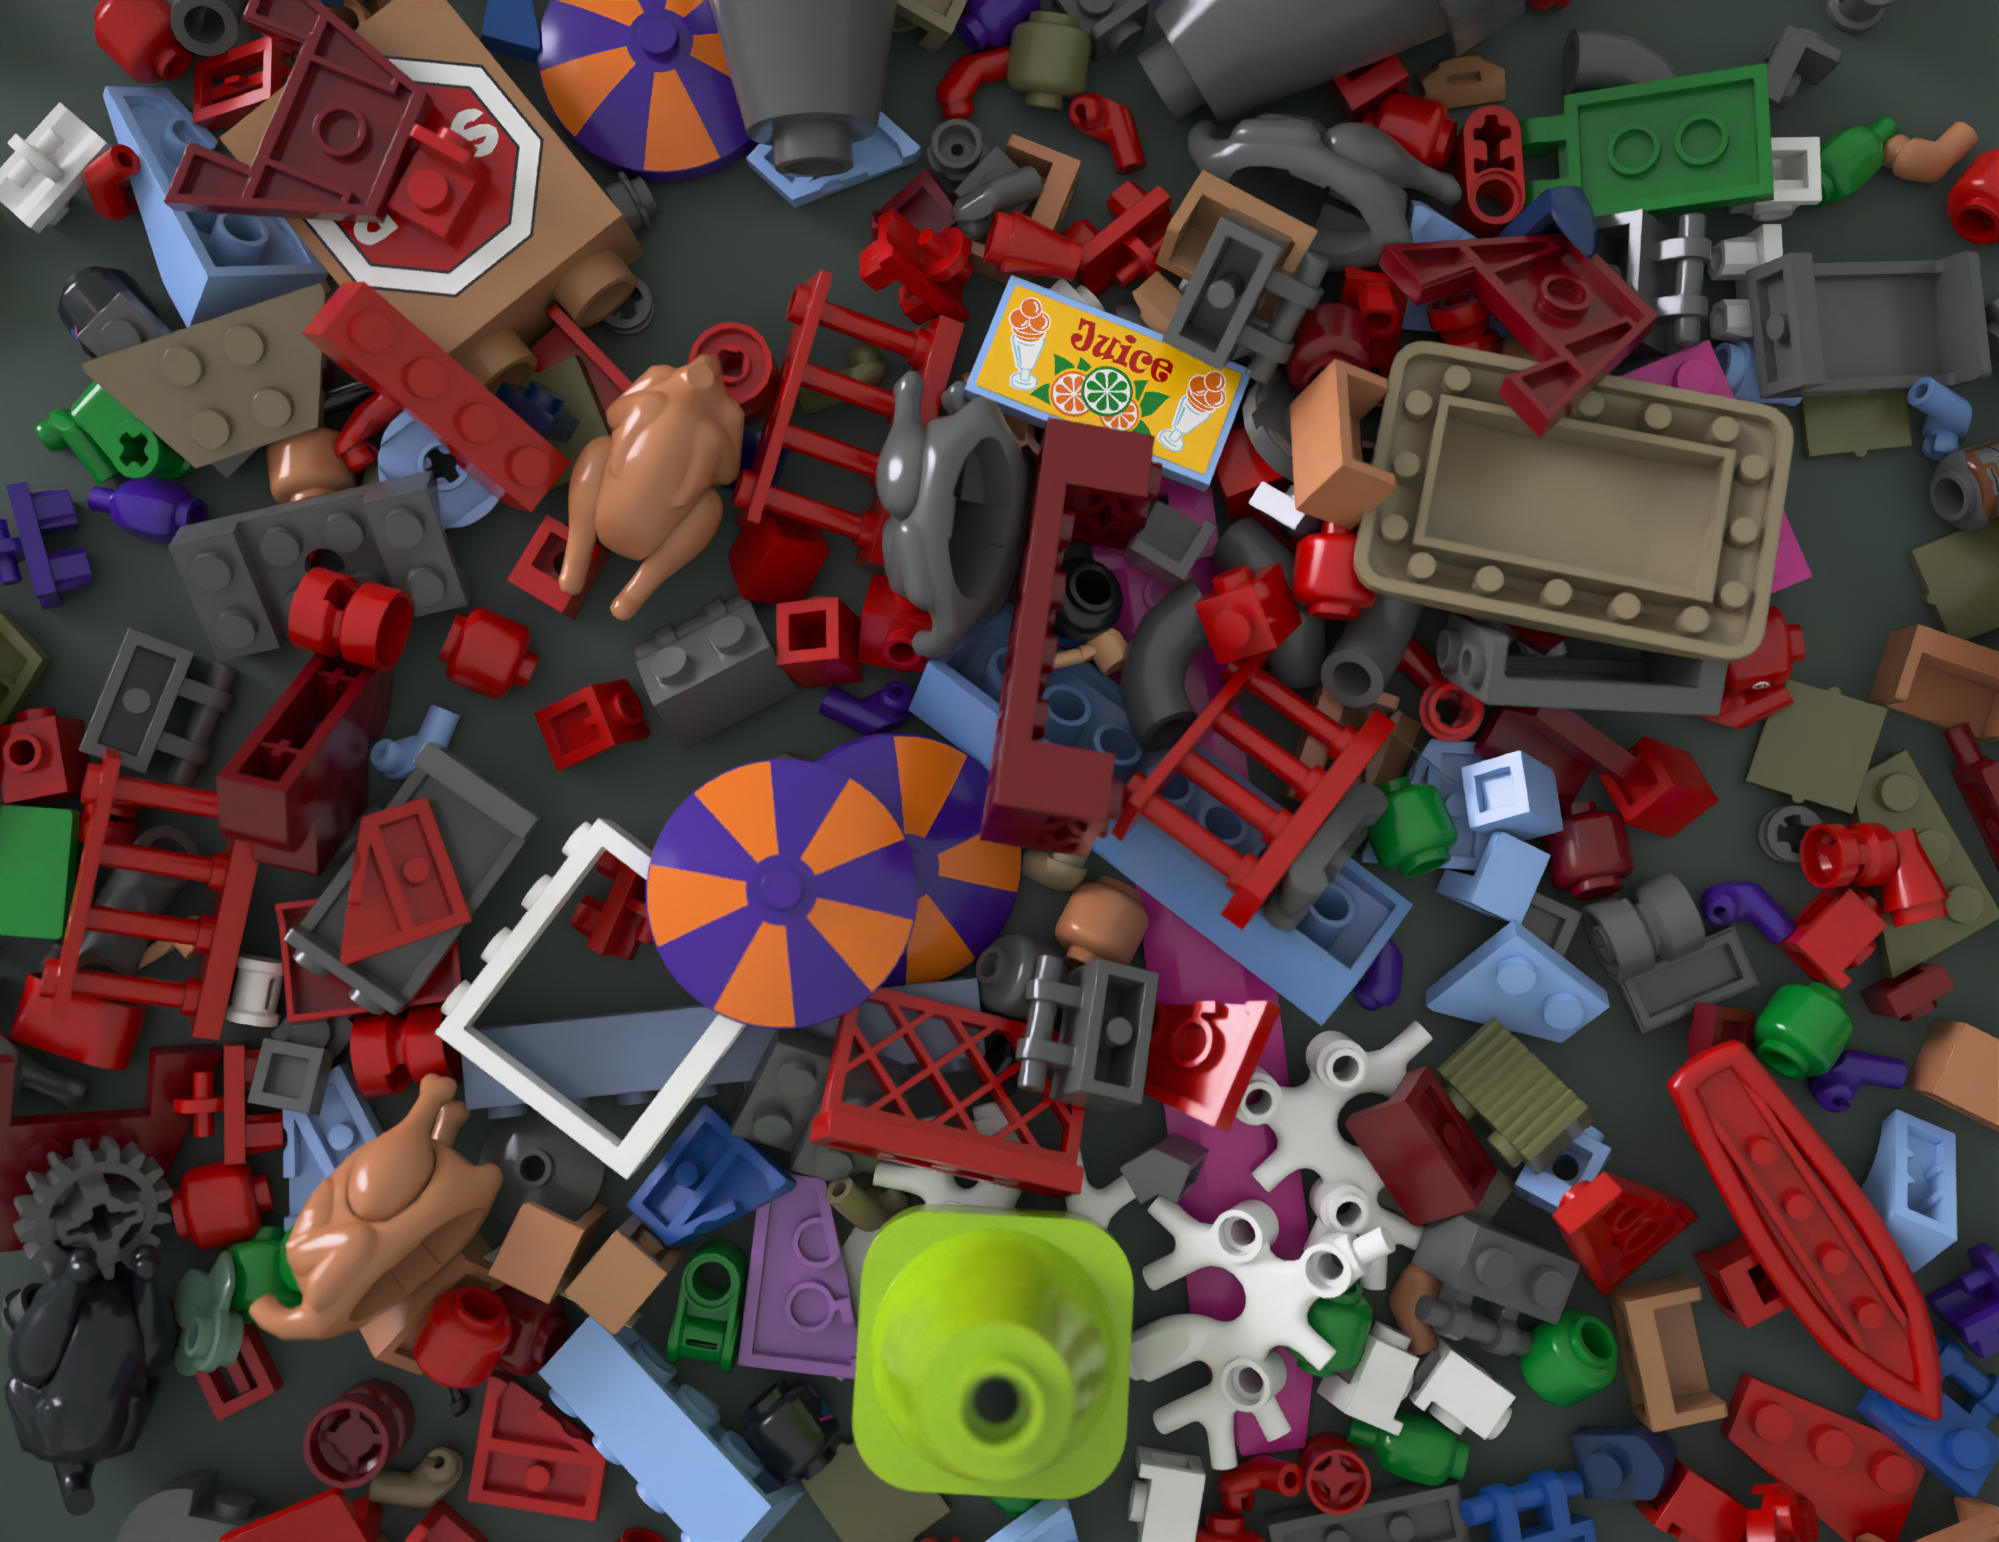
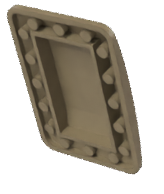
M1416 341L1406 345L1396 354L1389 372V392L1384 397L1371 466L1395 474L1397 488L1370 513L1362 514L1353 556L1354 571L1358 580L1368 590L1404 601L1510 625L1695 659L1737 662L1747 658L1760 646L1766 628L1794 444L1793 428L1788 418L1778 409L1756 402L1606 375L1539 439L1498 394L1505 376L1539 364L1538 361L1433 341Z

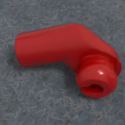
M1009 45L961 56L952 63L936 86L935 99L941 103V114L944 119L966 120L970 118L975 110L971 96L975 94L979 86L1006 79Z
M117 144L87 165L82 173L84 184L95 211L102 217L112 221H123L127 216L135 214L139 209L136 198L129 199L127 192L132 191L133 188L126 181L138 173L140 170V160L137 154L126 145Z
M376 391L354 409L333 441L336 457H342L346 467L352 473L358 474L378 461L379 454L376 447L369 442V439L390 424L404 410Z
M1785 685L1744 692H1731L1724 686L1719 716H1700L1717 724L1734 729H1743L1794 704V701Z
M1259 1454L1237 1464L1235 1468L1222 1471L1216 1484V1490L1221 1492L1220 1506L1229 1514H1241L1242 1509L1250 1512L1255 1506L1253 1491L1265 1489L1286 1497H1294L1302 1490L1304 1474L1300 1466L1295 1463L1270 1455Z

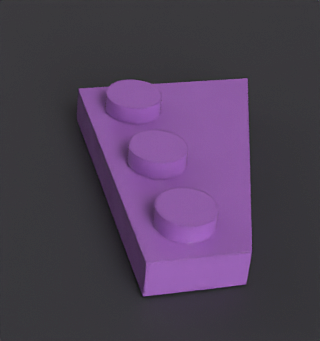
M785 1170L798 1184L791 1192L756 1209L738 1366L855 1379L858 1323L835 1210L826 1200L825 1193L829 1186V1181Z

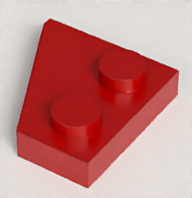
M427 797L361 817L358 824L340 951L342 967L459 928L472 921Z
M494 1370L487 1381L467 1501L596 1522L601 1513L609 1461L595 1448L591 1434L505 1371Z

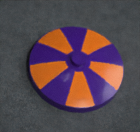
M709 0L550 1L541 23L539 32L540 47L537 53L538 71L542 88L562 130L593 161L613 172L623 171L627 177L633 179L641 176L644 181L673 183L703 178L719 172L740 160L758 145V142L747 136Z
M896 732L860 737L840 745L816 760L814 763L843 772L872 791L897 820L912 852L918 881L916 918L911 937L900 961L881 987L944 981L961 972L992 944L1006 924L1019 891L1022 875V847L980 841L989 771L967 753L948 743L927 736Z
M770 759L741 765L719 774L695 790L677 808L663 828L652 853L646 881V908L651 934L662 960L678 983L704 1006L725 1018L748 1026L773 1030L805 1028L828 1022L846 1014L872 996L896 968L907 947L916 918L918 902V881L910 846L903 830L885 804L872 791L843 772L818 763L795 759Z

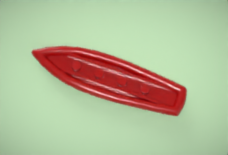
M1730 1040L1697 1053L1671 1076L1667 1082V1089L1718 1191L1766 1275L1800 1323L1821 1347L1854 1377L1893 1403L1931 1421H1939L1943 1415L1942 1372L1936 1335L1917 1281L1903 1252L1879 1213L1820 1134L1743 1042Z

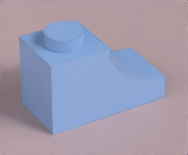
M1895 1109L1882 1121L1876 1157L1861 1190L1877 1210L1897 1242L1913 1274L1957 1241L1956 1134Z

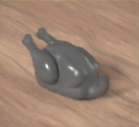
M1263 112L1255 119H1243L1233 129L1228 139H1217L1218 130L1216 125L1210 120L1197 122L1188 133V153L1200 173L1202 170H1205L1317 229L1318 233L1309 251L1324 257L1330 262L1326 271L1328 273L1343 274L1344 267H1357L1362 270L1372 268L1379 264L1385 245L1412 243L1413 235L1405 219L1407 193L1403 188L1420 191L1447 206L1456 204L1462 197L1461 187L1452 174L1442 173L1423 164L1390 135L1376 127L1362 123L1346 122L1329 129L1326 125L1321 124L1320 121L1313 120L1311 117L1290 113Z
M909 371L893 387L895 398L893 424L877 464V493L883 507L890 514V517L883 525L882 553L885 561L884 568L891 590L907 598L921 610L928 611L932 618V630H921L915 634L912 640L913 650L922 657L936 658L951 652L979 620L999 613L1009 600L1022 565L1025 550L1021 535L1026 515L1029 477L1025 458L996 402L985 397H976L971 400L964 398L963 394L967 383L965 381H956L940 397L943 408L951 416L932 419L924 427L921 423V397L924 391V379L919 373Z

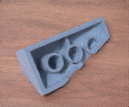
M105 86L103 98L118 144L130 147L139 157L140 170L130 178V182L162 282L186 327L325 281L328 275L327 270L284 217L174 211L163 203L187 145L192 142L217 152L215 148L218 139L207 128L193 124V114L168 88Z

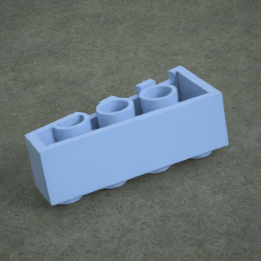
M589 1316L538 1372L552 1387L549 1390V1396L555 1405L567 1415L579 1417L595 1434L592 1437V1442L598 1452L611 1463L616 1465L622 1464L639 1482L636 1485V1490L641 1499L656 1512L662 1514L666 1512L682 1529V1542H762L806 1492L795 1476L786 1479L784 1482L774 1478L749 1448L742 1436L733 1431H726L718 1423L721 1420L718 1412L720 1407L703 1391L700 1392L688 1384H683L679 1388L671 1380L677 1374L676 1366L672 1363H667L666 1357L633 1327L629 1328L624 1325L618 1333L612 1334L594 1318Z

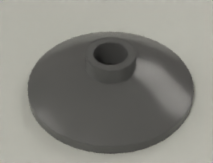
M530 1105L527 1106V1114L503 1118L493 1128L483 1145L479 1159V1166L492 1162L501 1169L504 1181L491 1210L501 1221L509 1226H512L520 1207L527 1201L537 1203L576 1222L592 1208L598 1199L606 1174V1164ZM537 1155L544 1161L545 1172L540 1179L534 1181L527 1175L526 1165L530 1158Z

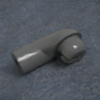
M1025 166L994 177L959 197L952 207L951 219L957 221L956 227L964 232L970 240L981 239L987 236L991 224L988 216L995 214L997 211L1001 212L1030 201L1041 195V177L1036 169L1031 166Z

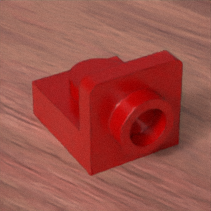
M415 124L409 136L419 149L386 206L398 217L452 245L490 176L474 156L478 149L469 140L443 126L435 134L423 126Z
M626 679L589 685L534 713L557 772L572 769L618 746L639 742L649 737L642 703Z

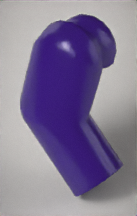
M899 680L885 683L884 689L863 699L832 685L822 701L819 714L865 736L880 734L904 724L912 715V712L908 709L914 693L909 685Z
M1753 881L1718 882L1710 886L1702 894L1700 900L1703 915L1711 924L1726 926L1727 922L1750 921L1771 945L1784 940L1797 926L1761 885Z
M1391 937L1366 970V977L1360 979L1354 987V996L1358 1004L1365 1010L1376 1011L1382 1006L1389 1007L1400 996L1404 959L1402 952Z
M1845 1050L1828 1073L1820 1077H1813L1811 1092L1813 1098L1819 1102L1824 1110L1832 1113L1844 1112L1851 1107L1847 1100H1853L1855 1092L1863 1084L1900 1090L1906 1080L1907 1065L1904 1059L1856 1050Z

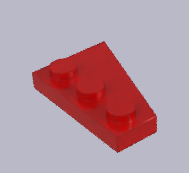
M1156 1001L1143 1094L1229 1133L1281 1008L1269 1001H1247L1246 1004H1221L1217 1001H1195L1194 1004H1164Z
M1605 1171L1592 1182L1584 1180L1571 1187L1561 1198L1558 1205L1559 1209L1552 1214L1574 1259L1581 1263L1580 1270L1584 1278L1602 1298L1701 1217L1681 1197Z
M1742 1371L1727 1409L1728 1416L1723 1419L1719 1432L1775 1481L1790 1485L1798 1500H1811L1817 1517L1844 1541L1856 1542V1537L1869 1532L1886 1542H1897L1926 1468L1878 1428Z

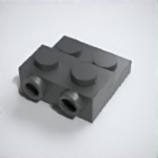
M794 1029L776 1030L731 1116L730 1134L790 1151L791 1171L832 1182L846 1176L855 1180L859 1172L873 1173L879 1162L878 1158L809 1143L813 1118L819 1115L821 1111L834 1042ZM851 1047L849 1061L860 1055L856 1048ZM876 1055L896 1087L902 1083L901 1062ZM865 1061L846 1073L841 1098L842 1102L867 1107L885 1095ZM905 1091L901 1094V1096L908 1105L909 1097L908 1093ZM890 1102L878 1109L897 1114Z

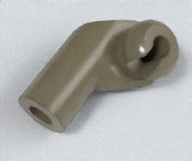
M1029 849L1023 855L1022 875L1056 891H1073L1080 886L1087 874L1088 868H1085L1084 864L1089 857L1090 851L1086 857L1055 852L1051 854L1043 850Z

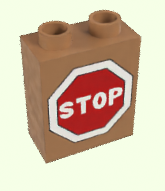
M392 0L354 31L423 88L432 98L434 105L424 128L437 134L441 126L469 140L478 149L474 156L490 178L452 245L398 217L390 209L383 224L285 218V220L339 286L343 282H366L502 401L511 395L536 369L538 360L529 347L556 326L547 312L556 304L579 328L589 327L602 321L608 314L616 311L634 291L637 278L628 267L641 258L645 252L622 213L447 0ZM284 87L219 137L237 161L252 165ZM417 145L409 161V164L415 156L417 150L419 149Z

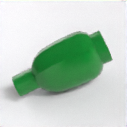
M1881 116L1868 128L1863 125L1848 127L1825 140L1820 145L1822 201L1817 205L1810 206L1821 207L1824 204H1834L1843 201L1871 179L1883 165L1885 158L1884 144L1888 139L1898 134V127L1894 120L1887 116Z
M1397 1411L1394 1417L1404 1424L1399 1436L1351 1416L1346 1442L1372 1449L1377 1463L1386 1471L1406 1480L1428 1486H1439L1448 1478L1462 1480L1468 1462L1469 1442L1456 1438L1455 1432L1438 1419L1417 1413Z

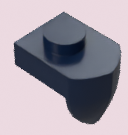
M1559 186L1543 191L1497 237L1564 233L1586 258L1591 259L1598 249L1599 228L1594 211L1582 188Z
M1646 1425L1580 1426L1570 1435L1579 1474L1583 1481L1585 1499L1652 1500L1668 1484L1672 1476L1677 1447L1675 1441L1666 1430L1653 1433Z

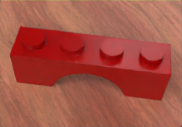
M343 282L301 333L352 377L382 394L425 427L452 453L459 467L508 507L532 513L571 463L366 282Z

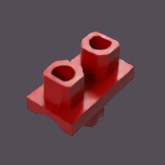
M1127 180L1111 193L1106 202L1109 215L1114 219L1111 224L1099 232L1087 219L1078 220L1061 234L1070 240L1083 243L1082 257L1076 277L1079 285L1086 287L1096 298L1116 282L1124 289L1138 277L1145 282L1156 271H1160L1165 276L1162 267L1155 264L1167 227L1173 218L1169 209L1172 201L1171 197L1159 185L1148 193L1132 181Z
M894 208L878 218V239L860 253L859 275L861 280L876 292L899 281L903 285L899 288V305L904 315L918 326L938 315H943L959 322L969 319V310L963 306L962 295L968 278L974 270L973 265L967 261L972 246L970 238L957 227H949L938 234L930 228L921 232Z
M1344 267L1339 303L1358 310L1367 320L1371 333L1372 366L1370 372L1387 379L1398 351L1408 296L1385 272L1375 273L1357 267Z
M644 844L652 851L654 850V846ZM605 850L596 862V872L615 880L606 902L586 895L578 902L570 923L572 927L589 939L586 948L600 955H614L633 961L641 942L652 945L654 941L646 908L647 880L608 850Z
M245 1041L224 1042V1094H214V1071L193 1072V1096L173 1099V1112L194 1114V1137L214 1136V1112L224 1111V1165L245 1164L246 1154H258L283 1147L282 1111L245 1113V1089H251L260 1053V1048L245 1049Z

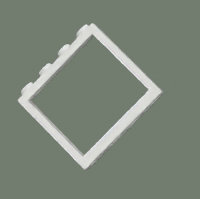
M598 818L593 826L587 821L584 822L570 836L562 849V853L568 859L555 876L551 878L545 874L532 886L521 903L528 911L513 931L504 927L490 941L481 955V959L488 964L475 981L471 984L464 980L449 995L440 1010L447 1017L435 1034L627 1180L640 1169L748 1025L735 1022L718 1014L623 1141L472 1026L605 850H608L647 880L648 867L653 851L613 820Z

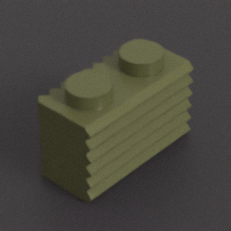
M1494 1017L1487 1021L1436 1069L1447 1086L1444 1089L1463 1119L1469 1122L1476 1115L1493 1131L1486 1138V1141L1513 1169L1523 1161L1536 1175L1541 1173L1546 1165L1552 1163L1554 1158L1571 1145L1573 1140L1579 1137L1593 1122L1589 1107L1584 1101L1578 1098L1564 1082L1559 1080L1544 1063L1540 1062L1525 1045L1521 1044Z

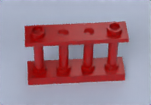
M820 270L806 282V286L798 283L792 293L786 312V320L794 323L751 471L743 468L739 473V478L733 490L731 505L739 508L735 524L745 528L759 524L764 509L851 538L852 546L858 547L854 564L875 571L885 570V561L882 553L883 525L890 517V514L883 507L877 493V488L870 511L863 509L860 514L771 485L781 448L868 477L870 478L869 484L876 487V471L881 450L877 454L789 423L799 387L801 386L887 417V424L891 426L893 424L895 412L893 392L807 361L817 327L819 325L904 356L905 364L912 366L911 371L919 373L924 379V391L921 397V423L926 427L932 419L938 417L942 403L940 397L946 390L965 323L940 315L925 324L923 329L916 328L913 333L827 301L826 296L833 274Z
M1274 649L1234 660L1228 664L1220 677L1221 680L1226 682V685L1153 772L1147 777L1140 771H1137L1125 785L1120 807L1123 811L1111 832L1113 836L1122 841L1141 817L1144 816L1227 877L1228 880L1225 885L1235 893L1220 915L1242 931L1281 881L1292 863L1356 782L1397 725L1375 709L1360 730L1350 723L1344 728L1263 670ZM1248 690L1329 748L1326 755L1335 761L1328 771L1319 765L1311 769L1236 715L1231 709ZM1215 731L1294 788L1296 793L1293 797L1303 804L1295 814H1292L1284 807L1278 812L1196 751L1209 735ZM1180 773L1263 834L1260 840L1269 848L1260 859L1250 852L1244 857L1160 794L1175 776Z
M105 748L102 764L88 763L80 803L92 804V811L60 959L46 958L39 997L51 999L50 1020L65 1021L71 994L179 1008V1015L189 1016L188 1023L192 1037L220 1040L259 864L253 861L252 844L227 839L225 852L214 851L212 857L104 840L113 801L219 819L217 792L118 775L121 765L120 753L117 750ZM98 866L207 882L206 889L216 890L211 915L200 914L198 920L90 904ZM84 931L193 945V952L202 953L197 978L186 976L184 982L77 968Z

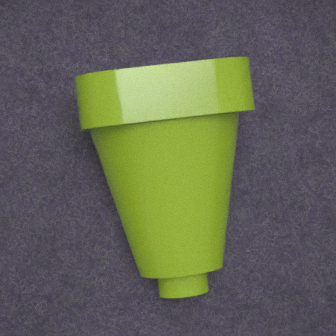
M920 1204L904 1209L887 1220L872 1240L862 1268L852 1415L853 1435L862 1459L875 1475L892 1486L914 1492L1054 1500L1070 1499L1084 1495L1097 1488L1111 1475L1120 1461L1126 1443L1134 1294L1133 1277L1129 1262L1112 1234L1103 1225L1088 1216L1076 1212ZM991 1378L1008 1380L1019 1393L1020 1400L1016 1412L1012 1417L1003 1422L985 1420L978 1414L974 1406L973 1399L977 1388L981 1383Z

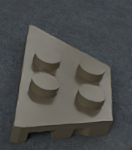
M325 280L89 360L81 365L91 379L193 467L199 468L318 428L323 424L325 392L322 389V375L326 368L327 355L301 333L330 299V288Z

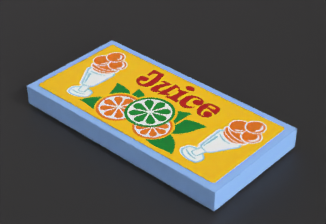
M1011 275L965 386L963 397L969 400L976 397L988 398L998 404L1002 413L1043 429L1046 428L1049 417L1153 435L1155 439L1152 461L1162 463V476L1206 492L1250 377L1246 374L1247 367L1229 361L1220 371L1161 341L1164 336L1161 333Z

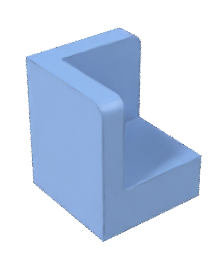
M1518 750L1461 768L1470 829L1489 839L1494 831H1501L1522 841L1564 830L1555 774L1548 766Z
M1494 831L1474 876L1445 869L1435 892L1485 916L1508 923L1515 919L1522 924L1551 855L1508 833Z

